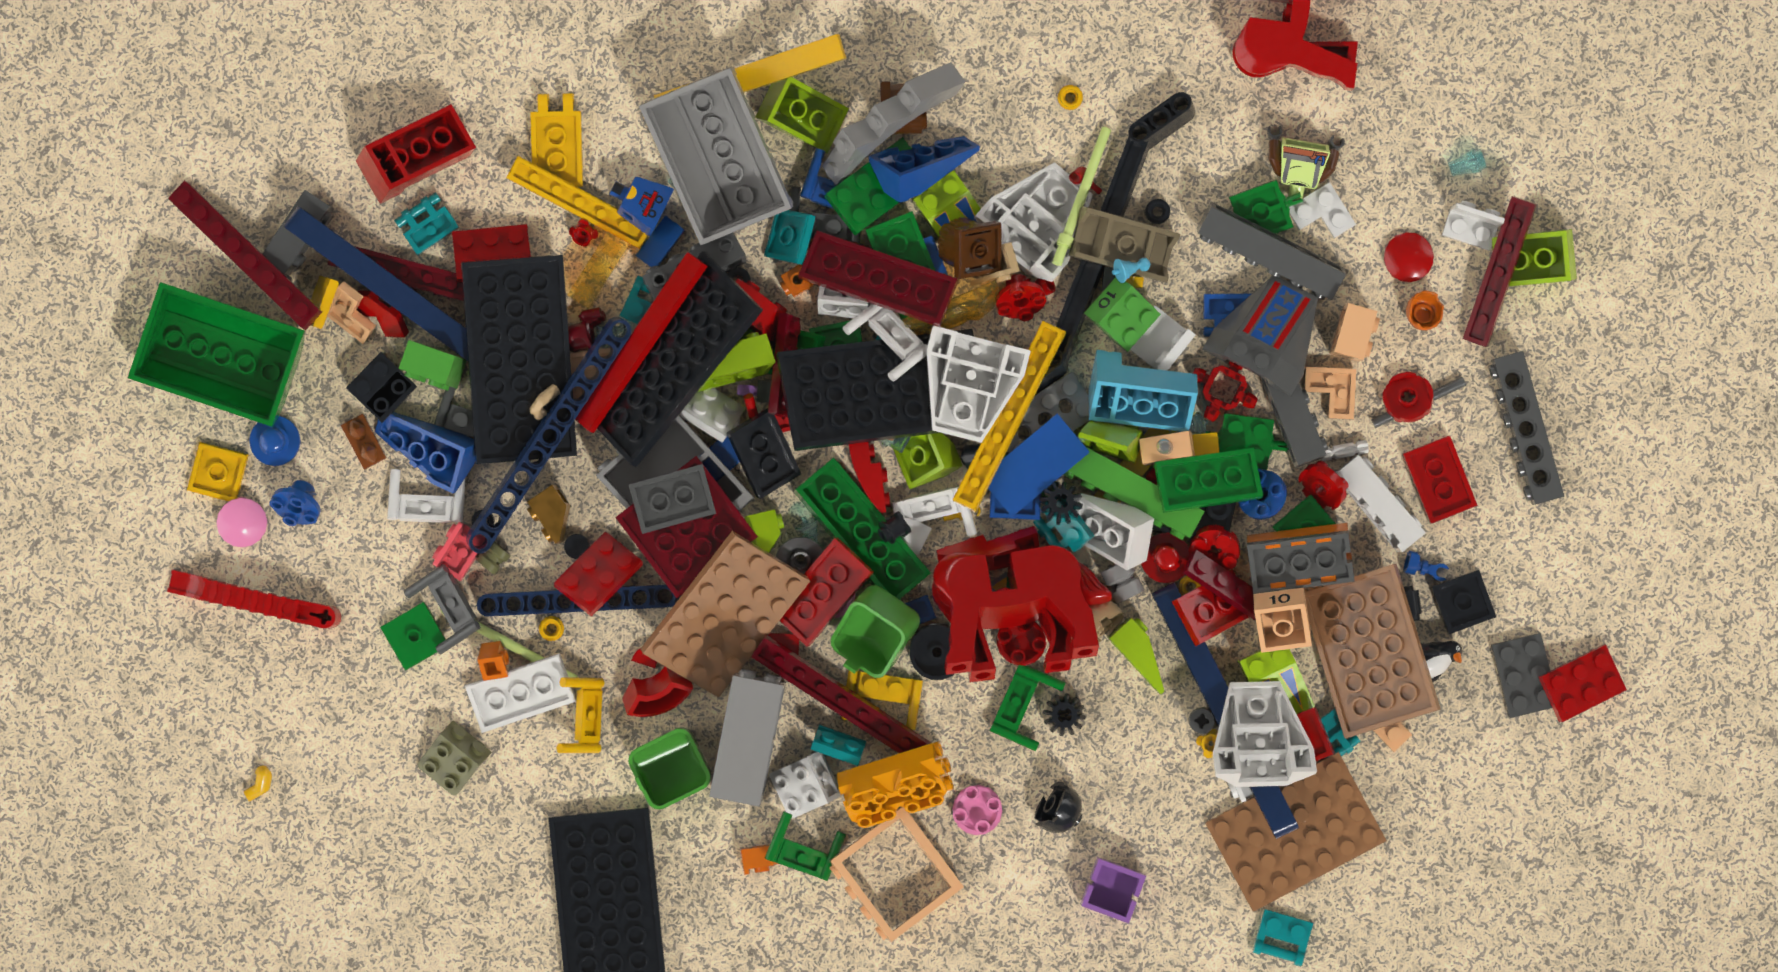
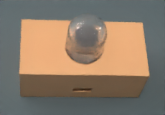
M1190 431L1139 439L1142 463L1146 466L1153 465L1157 461L1195 456L1192 433Z

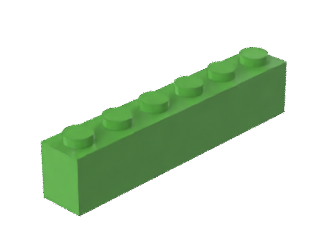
M1088 447L1086 448L1090 453L1063 474V476L1071 480L1074 476L1082 480L1081 485L1093 492L1096 488L1105 493L1103 497L1113 502H1118L1119 500L1126 505L1136 507L1154 518L1153 525L1159 528L1165 525L1171 529V535L1181 540L1184 537L1190 538L1205 512L1200 508L1163 513L1157 485Z

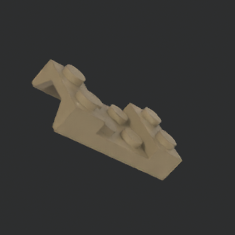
M1081 207L1069 256L1114 268L1115 259L1138 262L1140 258H1147L1151 264L1149 270L1141 271L1139 269L1134 274L1168 283L1167 266L1172 248L1179 240L1180 234L1092 208Z

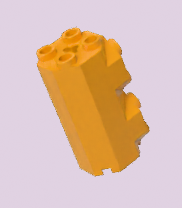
M937 741L837 773L838 788L840 794H844L845 801H843V804L851 821L857 822L859 827L867 828L893 820L899 806L904 807L909 813H915L941 805L944 801V795L947 791L953 790L954 785L950 775H948V772H951V766L948 758L942 757L943 750L940 742Z

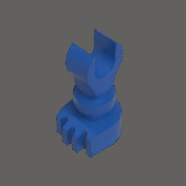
M1409 551L1407 552L1403 572L1415 575L1416 571H1418V574L1425 575L1426 573L1437 581H1443L1446 579L1437 576L1436 571L1440 567L1449 568L1442 563L1432 565L1428 564L1427 560L1420 561V555L1417 552Z

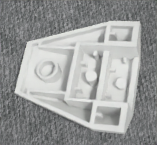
M1054 162L991 197L976 214L975 219L980 224L991 221L1001 222V245L1012 242L1019 269L1027 275L1052 282L1068 264L1070 259V249H1067L1062 266L1052 263L1058 247L1056 243L1059 234L1064 231L1081 184H1073L1069 179V174ZM1090 191L1083 207H1089L1093 196Z
M932 326L926 349L932 430L982 443L1024 377L1031 351Z
M1280 681L1230 682L1213 750L1215 776L1236 787L1287 786L1316 774L1317 767L1314 748Z

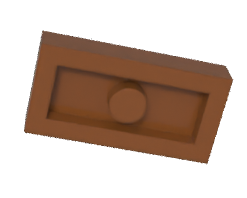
M364 414L341 425L364 470L387 458Z

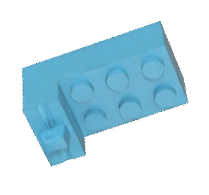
M1096 350L1088 388L1089 420L1182 432L1189 431L1198 395L1197 374L1122 365L1121 352Z

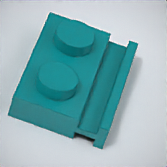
M819 724L811 750L858 766L867 741Z

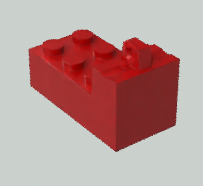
M450 104L364 146L356 159V163L378 202L382 204L402 194L405 188L470 157L476 146L454 107Z

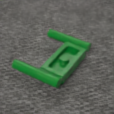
M1018 665L989 731L1036 751L1039 742L1017 733L1019 725L1038 682L1059 691H1063L1066 682L1028 665Z
M783 811L765 859L828 881L832 872L829 869L832 866L829 860L839 854L847 834L837 831L829 853L826 854L784 838L792 814Z

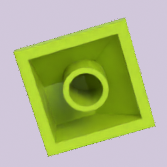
M943 433L907 437L901 445L899 442L900 438L896 442L891 443L909 489L946 477L963 467L954 443Z
M774 509L744 516L747 523L758 536L752 543L770 553L781 535L780 529L785 528L781 513L776 514Z

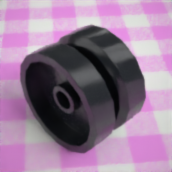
M944 623L926 625L914 635L910 644V660L914 669L921 676L930 680H944L954 675H946L945 660L950 651L949 625ZM936 647L942 650V654H939V657L934 656L932 652Z

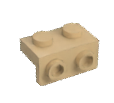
M1012 242L1001 245V271L980 275L978 279L970 281V286L980 284L981 289L995 285L994 280L997 283L1010 280V274L1020 271Z

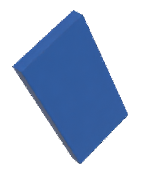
M1057 413L1003 458L988 489L1013 517L1090 452Z

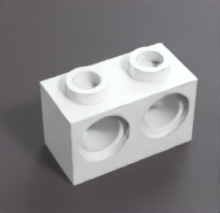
M822 286L819 287L818 314L855 318L870 306V303Z

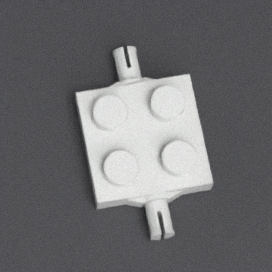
M712 388L697 392L685 406L680 417L723 443L727 437L726 433L740 425V417L746 408L717 389Z

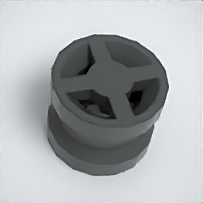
M1204 708L1193 710L1188 719L1190 727L1200 734L1209 732L1215 723L1213 714Z

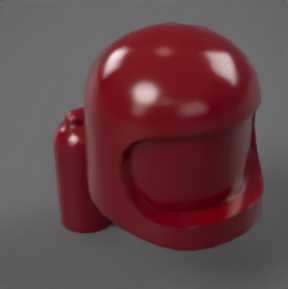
M600 307L583 310L578 315L579 320L582 322L568 326L569 348L571 352L575 353L590 349L596 339L594 328L600 325L601 322L606 321V314Z

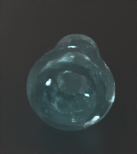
M1472 149L1459 158L1448 162L1453 177L1480 173L1482 169L1487 168L1481 149L1476 151Z

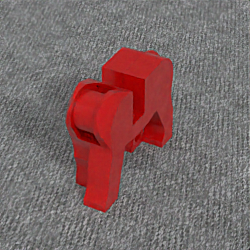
M1266 0L1286 3V7L1284 6L1282 21L1250 17L1234 43L1232 50L1233 60L1237 68L1247 76L1263 78L1293 67L1316 78L1329 79L1347 91H1352L1355 87L1358 65L1356 63L1358 41L1308 42L1303 40L1309 17L1310 0Z
M1049 545L1011 552L1007 574L1010 588H1000L993 592L986 555L962 552L952 553L944 557L935 567L932 597L935 604L951 623L949 634L950 651L945 660L946 675L969 672V682L994 680L996 666L983 629L1010 628L1037 620L1041 622L1049 638V649L1044 661L1045 673L1070 670L1072 659L1097 656L1099 643L1093 612L1089 605L1110 602L1112 592L1097 579L1089 568L1078 562L1074 555L1065 548Z

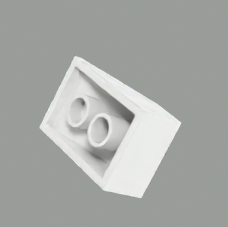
M1081 493L1082 498L1077 502L1082 503L1083 507L1076 511L1095 535L1085 546L1125 570H1129L1147 561L1154 518L1136 507Z

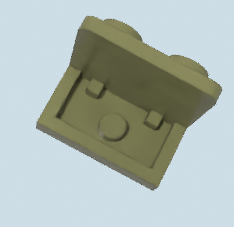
M452 721L440 733L419 761L418 767L451 795L456 796L492 752L482 742L470 735L462 726Z

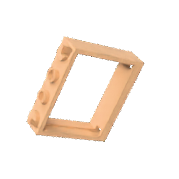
M904 807L897 809L893 820L877 824L829 860L832 864L829 869L837 880L842 877L847 884L844 888L852 900L856 898L862 904V907L859 908L868 921L871 918L877 924L875 931L883 941L888 939L889 942H893L964 888ZM899 819L949 888L892 931L842 862Z

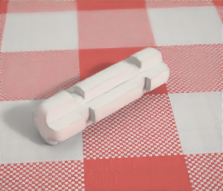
M1366 440L1356 441L1355 444L1351 442L1335 445L1332 448L1328 447V450L1325 451L1326 456L1321 461L1355 456L1356 453L1358 455L1366 454L1369 452L1368 443Z

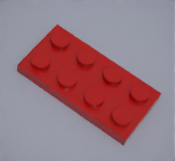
M834 538L804 573L810 582L779 621L806 647L810 646L874 571L839 538Z

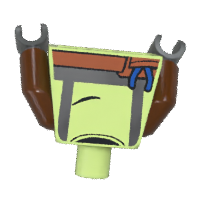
M1269 126L1267 130V135L1270 139L1269 161L1273 171L1277 176L1281 177V183L1290 185L1288 197L1300 192L1303 199L1305 188L1316 189L1318 183H1324L1335 171L1340 155L1338 150L1344 146L1345 140L1342 138L1340 146H1336L1333 143L1334 135L1328 140L1327 145L1282 137L1283 130L1281 126H1279V134L1277 135L1271 134V126Z

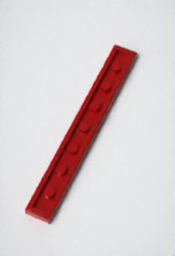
M687 252L576 417L575 420L592 433L596 431L708 267L691 253Z

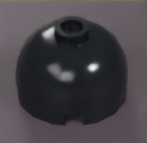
M1058 781L1050 787L1053 791L1047 801L1044 796L1037 805L1034 817L1038 820L1037 826L1051 833L1066 832L1073 826L1076 827L1082 819V800L1078 793L1069 785Z

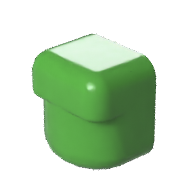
M877 585L869 586L848 607L831 637V646L834 651L847 659L843 666L855 674L861 669L874 678H881L896 663L907 642L916 632L920 623L919 614L882 587Z
M685 727L673 729L637 747L629 755L628 762L635 780L648 804L654 809H664L703 790L709 785L712 778L711 770L694 735Z

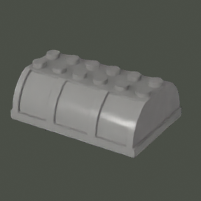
M732 66L639 105L700 245L793 207L792 198L787 193L776 168L774 157L769 152L755 120L756 116L753 109L747 102L737 79L735 68Z

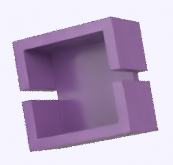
M1097 856L1090 875V879L1094 882L1093 884L1087 883L1080 905L1129 924L1137 903L1131 896L1133 894L1139 897L1146 875Z

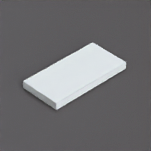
M558 653L508 670V677L486 681L481 679L466 684L465 688L481 732L484 733L576 702L573 688L561 687L559 683L562 677H568L561 654Z

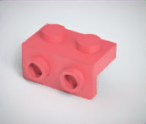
M458 522L457 525L453 524L446 534L448 540L444 546L440 545L436 549L432 557L435 559L433 562L434 566L446 565L448 573L452 574L459 581L463 580L479 554L468 546L466 535L471 527L462 522ZM481 534L476 535L472 540V544L475 546L482 545L485 541V536Z

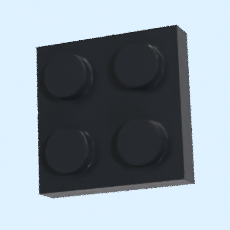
M1479 570L1431 587L1448 634L1496 618Z

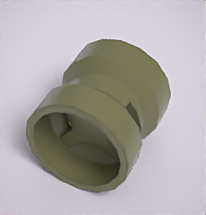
M494 541L486 553H480L476 560L495 575L500 570L499 564L507 562L511 555Z

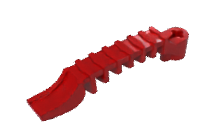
M177 570L171 571V580L167 592L208 601L209 603L222 604V606L235 607V609L249 610L252 613H262L264 616H275L277 619H288L291 622L319 628L332 629L341 622V612L334 606L300 599L293 600L287 596L280 597L274 593L267 594L261 590L237 587L236 584H226L224 581H217ZM315 613L328 614L329 616H332L331 621H327V619L323 617L316 616Z

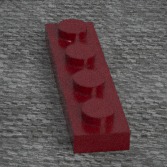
M779 313L774 354L775 363L773 365L768 413L778 417H788L776 354L782 351L798 350L796 346L798 335L801 331L800 318L788 313Z
M1198 550L1191 552L1182 573L1256 621L1253 587Z

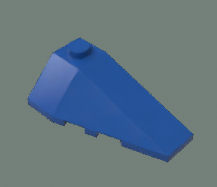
M965 136L937 140L933 146H921L919 143L913 144L912 149L899 151L898 147L889 148L870 155L869 162L884 193L900 203L923 193L980 150V146Z
M393 412L383 423L379 420L375 429L377 435L396 452L400 451L410 460L409 464L414 468H419L427 476L426 479L431 484L450 493H456L474 466V439L462 433Z

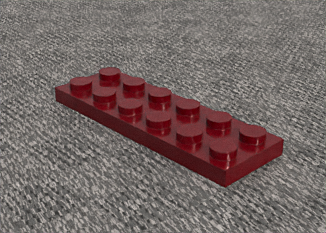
M816 231L798 275L799 279L938 327L941 326L958 284V279L820 231Z

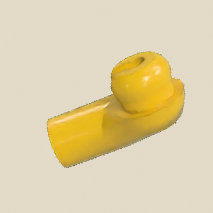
M261 765L255 770V785L244 790V794L249 802L270 789L272 773L267 766Z

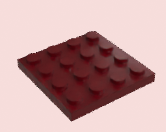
M695 456L677 471L703 463ZM705 466L704 470L716 514L644 534L641 532L634 503L615 517L676 598L686 591L732 531L750 542L758 537Z

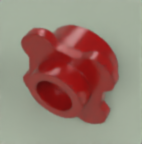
M580 219L575 227L572 226L569 229V234L572 236L573 241L584 247L588 246L590 241L596 239L599 235L598 231L593 229L586 219Z

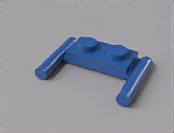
M816 148L800 196L834 209L824 196L836 185L832 180L818 176L825 151Z

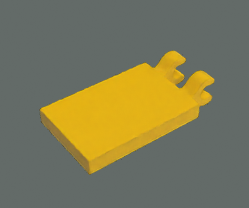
M537 94L538 112H530L532 163L576 187H583L581 111H574V94H563V111L550 112L549 94Z

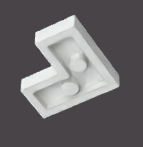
M1330 182L1303 198V203L1289 207L1290 216L1299 230L1321 217L1333 238H1336L1356 225Z

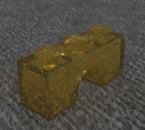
M607 232L567 296L587 309H591L604 290L603 288L607 280L627 254L630 245Z

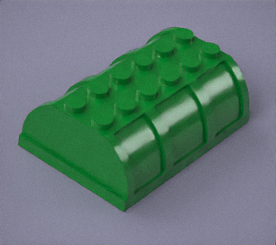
M160 282L128 379L273 427L284 407L301 357L306 331Z

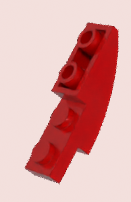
M874 443L849 444L852 463L861 486L873 505L881 513H886V508L891 507L889 492L884 493L883 483L888 482L887 468H881V462L871 463L870 459L875 458Z
M1031 526L1002 537H996L990 541H986L984 534L936 550L938 563L947 555L962 552L986 555L988 571L1009 567L1011 552L1039 547L1038 533L1035 526Z

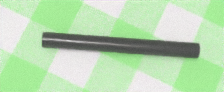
M1463 377L1433 390L1434 401L1465 387L1466 383ZM1387 412L1371 419L1374 428L1394 420Z

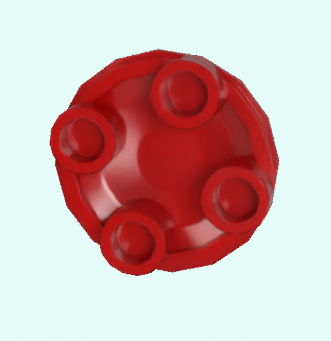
M1406 232L1396 235L1388 242L1385 248L1384 262L1386 269L1393 278L1400 281L1414 282L1421 280L1429 273L1433 265L1434 253L1432 247L1424 237L1417 233Z
M1036 622L1021 626L999 629L996 645L1000 655L1006 661L1014 665L1026 666L1035 663L1042 656L1047 642L1042 628Z

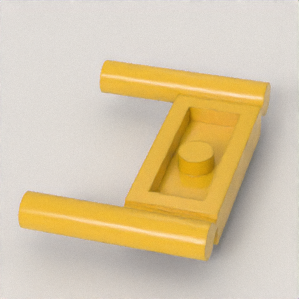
M848 670L846 687L861 697L909 704L906 726L916 730L923 685L922 680L890 675L874 678L864 671H857L854 674Z
M562 677L559 682L561 687L581 688V690H577L574 740H578V743H558L556 750L558 753H600L601 745L599 741L604 679Z

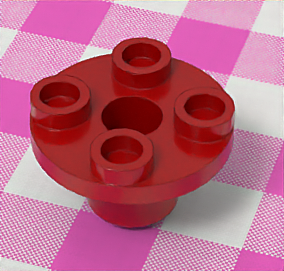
M1023 274L1012 275L1011 279L1006 281V287L996 296L998 314L1008 318L1020 319L1024 322L1033 319L1034 314L1039 312L1046 303L1044 289L1039 284L1030 282L1031 279Z
M1170 533L1156 534L1150 539L1147 561L1141 563L1142 568L1154 581L1160 583L1175 582L1185 575L1182 572L1190 557L1189 547L1184 540Z

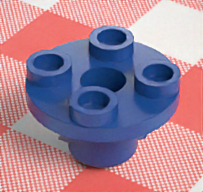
M281 416L278 417L273 427L257 422L250 434L252 453L260 462L270 466H281L290 462L297 455L301 444L297 427L289 419Z
M1258 469L1263 497L1238 503L1242 511L1249 517L1264 520L1273 517L1282 509L1286 501L1287 489L1279 475L1269 470Z
M303 480L293 482L292 486H288V488L276 490L269 502L274 511L283 518V522L289 526L315 524L321 512L318 502L313 498V496L317 495L314 487Z

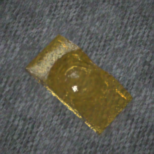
M996 280L952 298L940 327L952 329L969 320L979 321L996 306V296L1000 292ZM912 317L902 319L905 327L910 328L915 335L931 334L932 326H935Z

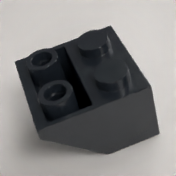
M380 352L346 387L381 423L417 388L416 384L409 377L405 376L404 371L399 369L383 352Z

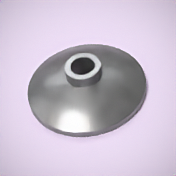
M795 537L787 540L780 546L776 558L804 574L821 555L823 549L816 541L810 538ZM798 555H804L805 559L803 561H798L796 557Z

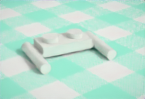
M871 304L843 326L844 332L850 335L868 320V325L904 360L888 373V377L892 381L897 380L927 355V345L923 344L893 311Z
M391 469L388 520L399 519L400 521L437 523L463 522L466 478L456 493H454V497L399 494L401 470Z
M959 486L891 503L894 514L899 511L903 518H910L918 522L961 512L967 536L977 534L971 509L953 501ZM909 534L905 537L901 536L910 549L913 550Z

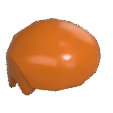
M1424 290L1414 294L1407 302L1406 316L1414 328L1427 331L1437 327L1441 322L1444 305L1438 299L1437 293Z

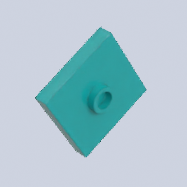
M791 210L774 215L764 256L803 265L816 216Z

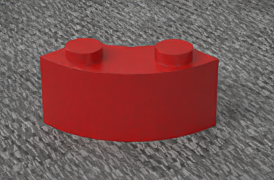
M737 278L735 282L763 309L749 328L753 332H758L759 335L767 333L769 342L775 345L779 313H786L788 310L778 302L772 303L759 292L760 288L752 281L748 280L745 283Z
M664 667L653 677L645 679L632 678L622 697L626 713L635 717H650L666 713L677 707L690 695L693 685L691 681L667 667Z

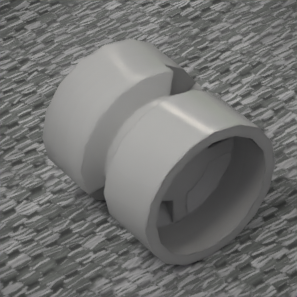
M1116 564L1100 572L1106 585L1112 587V597L1116 604L1145 590L1139 577H1134L1133 575L1135 572L1134 567L1125 570Z

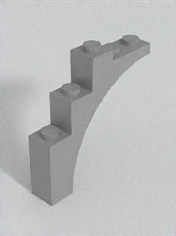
M952 62L906 81L896 96L875 104L865 119L841 129L833 141L835 148L822 165L827 176L831 178L836 186L844 181L864 158L892 134L919 115L957 95L965 80Z

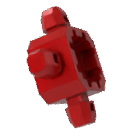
M1232 361L1228 362L1229 368L1221 365L1213 368L1210 374H1207V371L1201 368H1194L1192 374H1197V383L1199 385L1201 383L1204 384L1201 390L1203 399L1211 403L1210 406H1206L1204 418L1211 422L1218 418L1221 413L1219 411L1220 408L1228 411L1236 408L1238 403L1241 402V406L1253 409L1258 401V398L1252 393L1244 392L1248 384L1245 376L1238 373L1239 370L1242 371L1243 367ZM1218 373H1222L1240 383L1230 404L1209 394Z

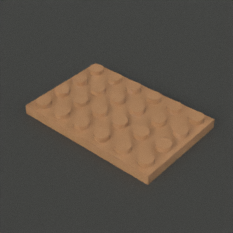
M732 531L640 649L646 656L719 698L731 683L733 675L742 669L764 636L772 631L810 580L806 575Z
M1397 564L1354 576L1355 582L1326 585L1305 592L1310 626L1344 738H1350L1441 710Z
M1339 751L1317 762L1316 774L1287 786H1279L1299 826L1298 829L1276 839L1254 796L1205 822L1253 912L1387 841Z

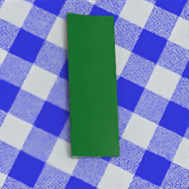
M832 458L794 490V494L831 538H839L874 571L867 579L871 585L882 587L900 600L931 574L901 537L897 538L894 544L888 541L884 542L878 534L879 523L881 521L886 522L887 520L835 458Z

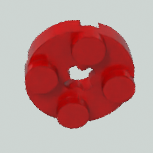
M1399 373L1393 376L1386 388H1384V407L1396 422H1415L1424 418L1432 410L1434 401L1432 386L1427 379L1417 376L1416 373ZM1409 392L1410 395H1415V398L1412 399V402L1403 401L1401 398H1404V393Z
M1324 461L1310 464L1300 473L1298 480L1299 483L1302 481L1304 486L1302 489L1304 496L1307 497L1311 494L1323 509L1328 506L1332 507L1330 510H1334L1346 499V489L1349 487L1348 482L1329 468Z
M1208 525L1200 528L1193 539H1191L1189 553L1191 554V552L1198 550L1229 570L1237 565V560L1240 556V541L1235 533L1224 530L1223 526ZM1212 545H1215L1217 549L1221 548L1217 553L1210 551Z

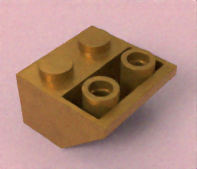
M551 485L527 501L530 505L527 511L534 521L540 520L544 526L541 531L548 542L554 541L555 544H560L564 540L570 505L558 487Z

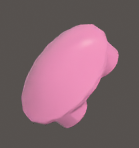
M238 497L222 507L218 513L216 523L218 532L224 541L232 546L247 547L255 544L262 538L266 532L267 518L265 511L258 503L245 497Z
M981 785L969 786L960 791L952 807L953 819L958 827L966 833L973 835H983L992 831L998 825L1002 816V804L998 795L989 787Z

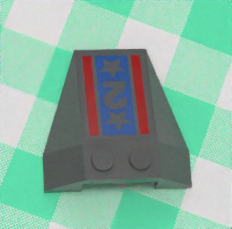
M1272 275L1213 329L1202 350L1224 362L1226 359L1266 379L1269 386L1291 397L1304 375L1318 297L1282 278Z

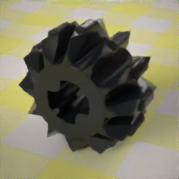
M1055 482L1052 483L1053 491L1047 488L1044 489V494L1047 497L1040 498V503L1045 505L1041 508V513L1050 512L1047 515L1048 521H1051L1054 516L1057 517L1056 525H1060L1061 518H1064L1065 522L1070 524L1071 518L1069 515L1078 518L1079 513L1076 510H1080L1083 507L1082 503L1077 502L1082 498L1081 493L1073 494L1076 490L1074 485L1067 490L1066 482H1062L1059 489ZM1057 499L1060 501L1065 499L1066 507L1063 508V505H1061V508L1057 507Z
M1068 693L1064 694V702H1061L1059 695L1056 694L1054 696L1057 702L1056 705L1049 700L1046 702L1053 709L1052 711L1043 710V714L1051 715L1052 717L1044 720V723L1047 725L1054 722L1050 728L1052 733L1059 726L1060 736H1064L1065 728H1068L1069 734L1073 735L1074 730L1071 727L1073 724L1078 729L1082 728V725L1076 722V720H1085L1086 716L1077 714V712L1082 711L1085 707L1084 705L1074 707L1079 700L1077 697H1074L1071 703H1068ZM1068 708L1071 711L1068 713L1071 715L1070 719L1060 721L1058 719L1060 717L1057 714L1060 709L1064 711Z

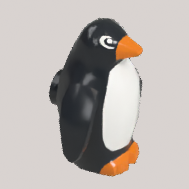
M1456 641L1421 644L1432 682H1435L1452 662H1462V647Z

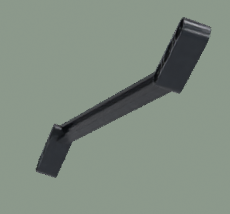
M1178 92L1129 127L1127 142L1100 211L1124 217L1148 151L1194 118L1195 107L1187 93ZM1181 105H1188L1184 110H1177ZM1167 119V121L1164 124H1157L1159 120ZM1140 134H1147L1143 139H1136ZM1081 260L1056 327L1066 331L1053 360H1060V363L1054 367L1049 366L1035 395L1066 374L1069 358L1086 317L1084 312L1090 306L1105 265Z

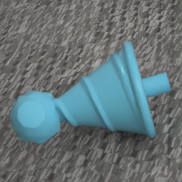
M1140 258L1138 262L1115 259L1112 274L1116 276L1120 283H1124L1137 270H1149L1150 260Z

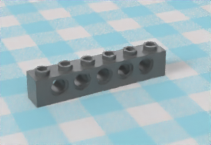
M1520 351L1492 359V365H1489V372L1492 380H1497L1499 389L1495 390L1499 404H1503L1506 413L1502 414L1506 429H1511L1513 437L1509 438L1513 453L1517 452L1520 462H1516L1519 476H1524L1526 486L1523 487L1526 500H1531L1532 505L1565 497L1524 352ZM1512 373L1517 377L1515 387H1509L1506 384L1505 378L1507 374ZM1516 397L1521 398L1524 402V408L1520 412L1512 407V402ZM1523 421L1531 426V432L1527 436L1522 435L1519 431V426ZM1529 446H1534L1538 451V456L1534 460H1530L1526 456V450ZM1536 470L1542 471L1545 475L1544 482L1540 485L1536 484L1533 480V474Z

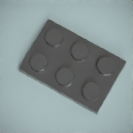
M703 464L629 484L642 534L716 514Z
M1541 633L1492 644L1491 647L1509 718L1552 708L1538 678L1550 671Z

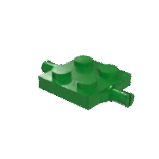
M1276 179L1229 196L1233 213L1275 234L1294 227L1290 218L1289 207L1303 203L1300 192L1285 197L1280 191Z
M1224 413L1222 426L1219 432H1217L1219 452L1254 447L1258 469L1267 470L1269 456L1272 451L1288 452V448L1279 446H1287L1285 441L1274 440V419ZM1204 430V431H1203V434H1205V433H1215V432L1205 431V430Z

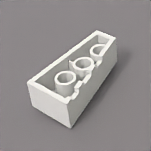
M1356 455L1336 473L1348 482L1349 487L1346 489L1348 494L1395 551L1404 552L1426 532L1421 528L1422 525L1413 514L1410 515L1405 509L1406 505L1399 496H1394L1388 488L1390 486L1381 475L1377 477L1372 471L1374 468L1372 463L1365 456L1361 458L1359 455Z

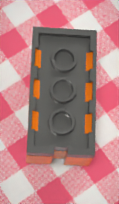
M1348 523L1247 535L1253 594L1355 582Z

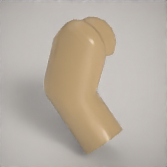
M552 384L541 392L531 405L530 414H533L536 420H540L547 415L544 406L560 395V390L556 385Z

